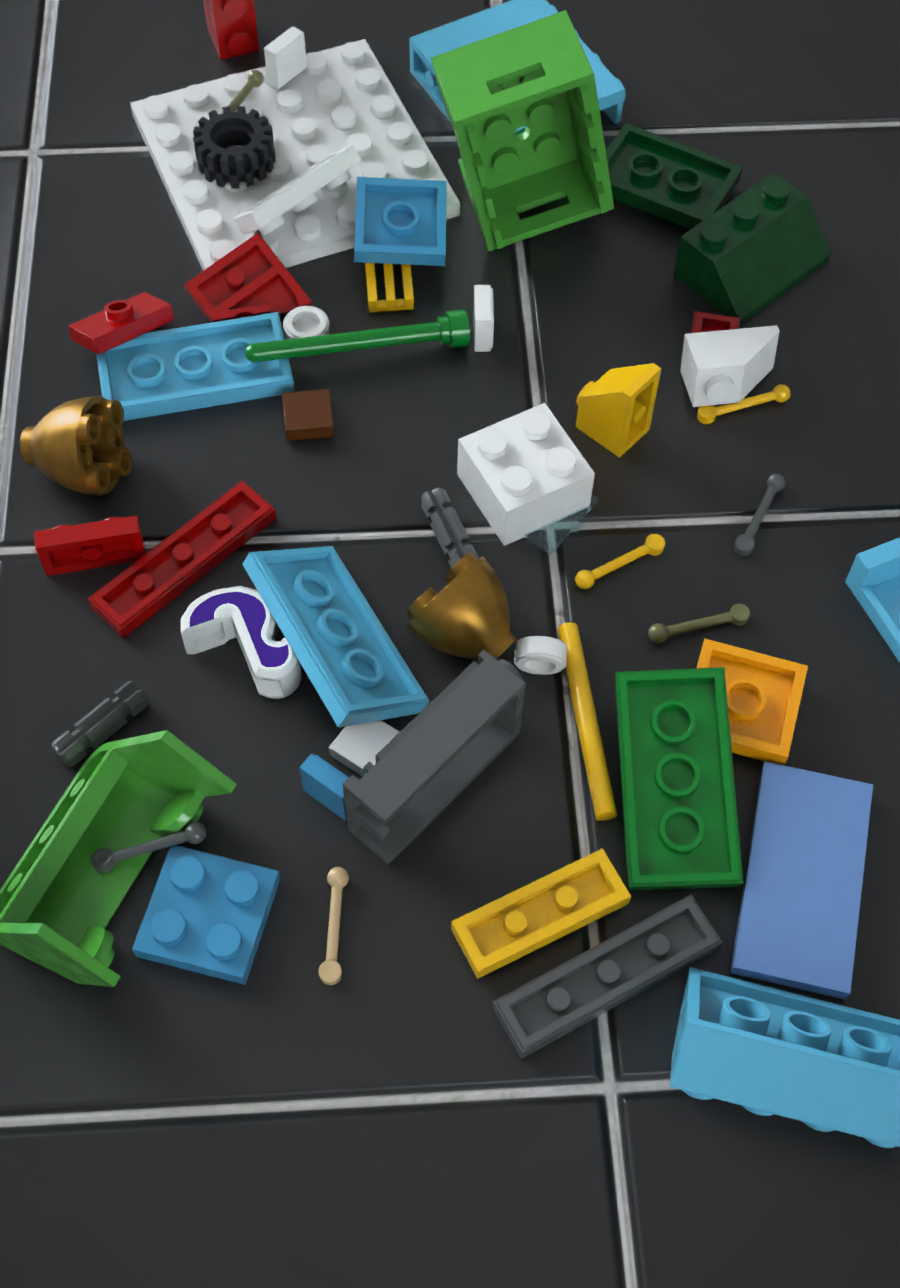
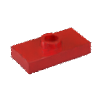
M143 292L127 300L110 302L105 305L104 310L68 325L72 341L99 355L171 322L174 319L170 303Z

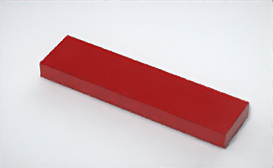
M242 480L88 597L91 609L124 639L277 519L275 508Z

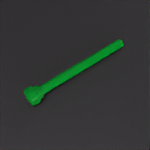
M465 309L445 311L444 316L437 317L436 322L253 343L246 347L245 356L250 362L256 363L437 340L440 345L447 344L449 348L466 347L470 344L469 320Z

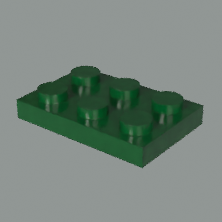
M628 123L624 124L606 150L614 200L690 230L725 205L739 183L743 170L742 166Z

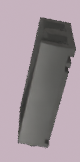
M483 649L478 654V664L473 661L375 755V765L368 762L363 767V777L358 779L352 775L343 783L348 831L387 865L520 734L526 682L523 681L519 671L508 661L503 659L498 661Z

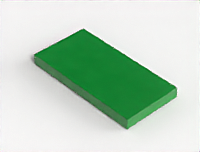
M724 667L615 672L628 891L741 887L743 885V872Z

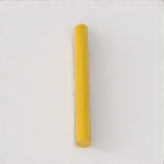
M564 623L558 627L559 640L567 645L565 669L595 819L598 821H608L617 816L579 629L576 623Z

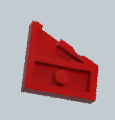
M259 233L184 284L185 291L210 323L279 312L280 316L288 314L297 307L312 306L311 299Z

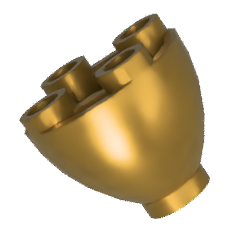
M93 396L68 401L55 407L36 426H29L23 430L20 438V451L24 462L29 466H37L52 481L72 491L98 496L110 493L117 485L120 476H128L132 468L131 452L127 447H124L122 429L124 411L121 403L118 400H107L102 396Z
M469 552L447 572L449 576L445 579V582L448 584L438 594L430 587L409 606L407 616L411 621L406 627L420 640L443 653L478 660V654L484 649L497 659L517 640L510 632V613L507 597L501 581L484 557L477 560Z

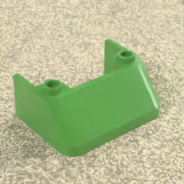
M168 730L112 741L101 745L82 765L0 889V945L75 983L115 987L121 976L108 968L115 955L114 949L111 948L114 937L105 928L152 852L117 862L114 868L106 873H99L91 863L93 853L101 848H107L114 852L177 833L179 830L184 831L187 825L199 820L203 812L201 802L205 797L231 794L237 784Z

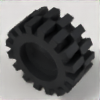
M230 106L222 107L223 114L220 115L216 110L209 112L210 120L202 117L198 121L199 127L195 126L193 130L196 159L201 175L205 174V179L210 183L216 179L217 186L223 188L226 182H231L232 189H239V182L244 181L247 187L253 186V178L255 177L260 182L266 178V172L271 173L274 169L273 162L276 163L272 126L269 125L268 119L265 116L259 118V111L254 109L246 114V109L243 106H238L237 112H231ZM235 145L244 146L238 149H225Z

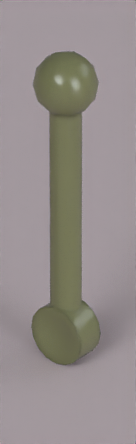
M252 70L247 76L248 82L229 104L231 112L237 110V107L241 105L254 87H259L263 84L264 76L260 71Z
M739 603L733 605L729 612L669 626L655 623L649 628L648 636L652 642L662 643L668 636L728 622L736 626H743L750 617V610L746 605Z

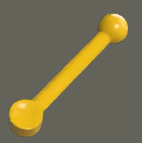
M779 384L771 392L742 399L739 403L723 404L716 407L714 405L700 406L697 419L703 424H711L718 415L773 400L779 403L786 402L790 398L791 392L788 386Z
M651 534L646 538L644 545L592 571L580 570L575 576L576 585L581 589H589L593 586L596 579L646 554L652 556L660 555L665 547L664 538L658 534Z

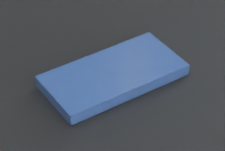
M764 761L760 770L730 974L846 1000L851 993L873 784Z

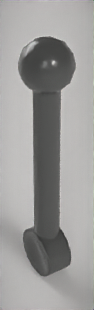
M771 474L767 478L766 485L768 489L745 534L736 538L733 548L739 556H748L753 552L755 546L753 538L776 493L782 491L786 485V480L781 474Z
M192 822L186 826L184 831L112 852L110 849L101 848L93 853L91 863L97 872L106 873L113 869L117 862L187 841L192 844H199L206 838V828L199 822Z

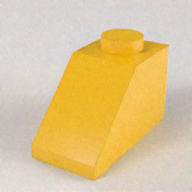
M655 363L614 368L607 371L596 382H588L582 388L576 400L578 411L575 427L620 458L650 430L662 368Z

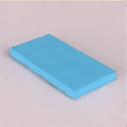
M279 312L149 332L102 354H96L102 397L107 400H118L124 411L123 421L295 392L289 359L254 363L250 362L245 356V349L250 344L285 340Z
M333 546L249 552L242 564L338 728L419 714L429 704V699Z

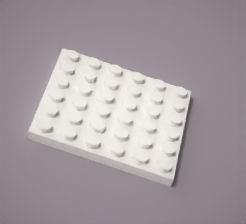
M365 39L306 54L307 68L280 89L268 83L266 66L253 69L263 74L264 82L261 86L254 87L240 106L245 107L246 114L254 109L259 111V118L265 116L268 119L269 125L272 126L276 163L273 162L274 169L271 173L266 172V178L260 182L256 177L253 178L254 185L250 187L246 186L245 181L239 182V189H232L231 182H226L223 188L217 186L216 179L211 183L207 181L205 174L201 175L198 169L193 142V130L195 126L199 127L198 121L202 117L210 120L209 112L216 110L219 115L223 113L222 107L229 106L248 82L247 76L252 70L231 74L227 77L201 84L190 85L183 89L150 96L146 99L130 103L134 120L203 271L257 233L260 234L285 268L354 248L357 177L447 181ZM353 144L362 161L348 170L351 175L350 179L334 189L328 190L325 185L316 191L318 200L297 213L291 208L282 214L285 223L270 233L262 236L260 231L256 230L242 235L233 220L235 217L331 153ZM235 145L225 149H238L244 146ZM448 181L446 220L460 216V202Z

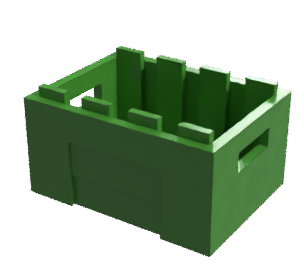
M566 10L431 57L440 95L461 154V159H458L465 188L488 252L615 209L595 76ZM519 127H526L524 133L514 134L515 130ZM567 197L569 204L520 220L518 217V213Z

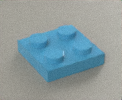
M357 177L354 262L445 266L447 181Z
M177 845L170 846L132 947L133 953L136 957L246 985L281 880L279 871Z

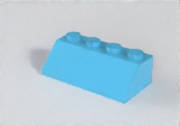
M689 967L672 1053L670 1087L683 1090L687 1095L696 1099L710 1100L715 1098L738 1104L757 1115L770 1116L776 1114L799 1120L818 1131L831 1132L837 1130L860 1136L879 1147H900V1020Z

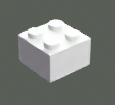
M545 403L458 439L457 475L504 546L590 508L595 473Z

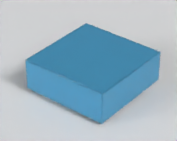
M311 754L299 767L303 791L346 821L343 783L349 777L318 755Z

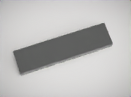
M689 895L493 1001L492 1009L522 1059L720 949L723 942L692 895Z

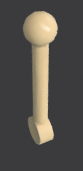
M339 866L333 867L327 875V882L332 888L326 961L320 965L318 970L321 981L326 985H335L342 978V969L337 962L342 893L343 887L349 881V874L347 870Z

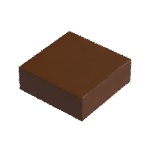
M329 389L282 393L287 441L334 437Z

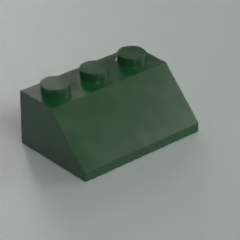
M773 172L681 236L673 275L723 315L740 318V326L827 262L831 252L808 197Z

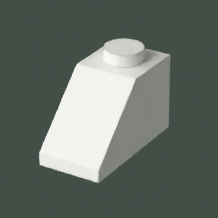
M778 326L685 334L680 372L692 406L739 403L773 369L780 332Z

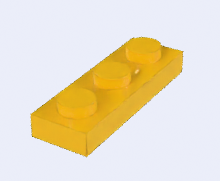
M602 848L451 921V930L475 976L479 979L628 905L631 895Z

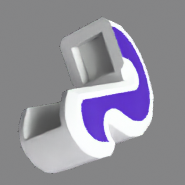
M243 586L213 590L193 601L181 617V635L187 654L194 655L223 645L230 639L237 638L259 695L280 699L291 695L298 688L301 681L300 662L286 638L284 637L280 641L278 624L258 590Z

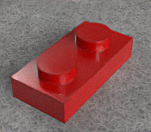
M137 515L109 517L103 521L78 525L64 524L55 526L52 529L34 531L35 549L46 576L132 563L146 554V545Z

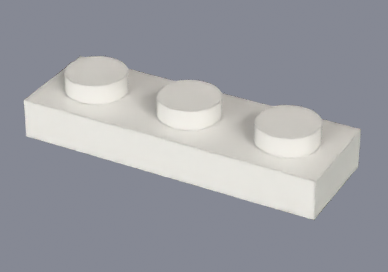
M353 144L337 150L233 220L242 235L259 230L262 236L266 235L285 223L282 214L291 208L297 213L318 200L316 191L325 185L328 190L334 189L350 179L351 175L348 170L362 160Z

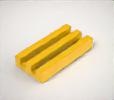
M365 263L369 312L414 310L411 265L401 264L404 299H395L393 265L383 263L386 300H377L374 263Z

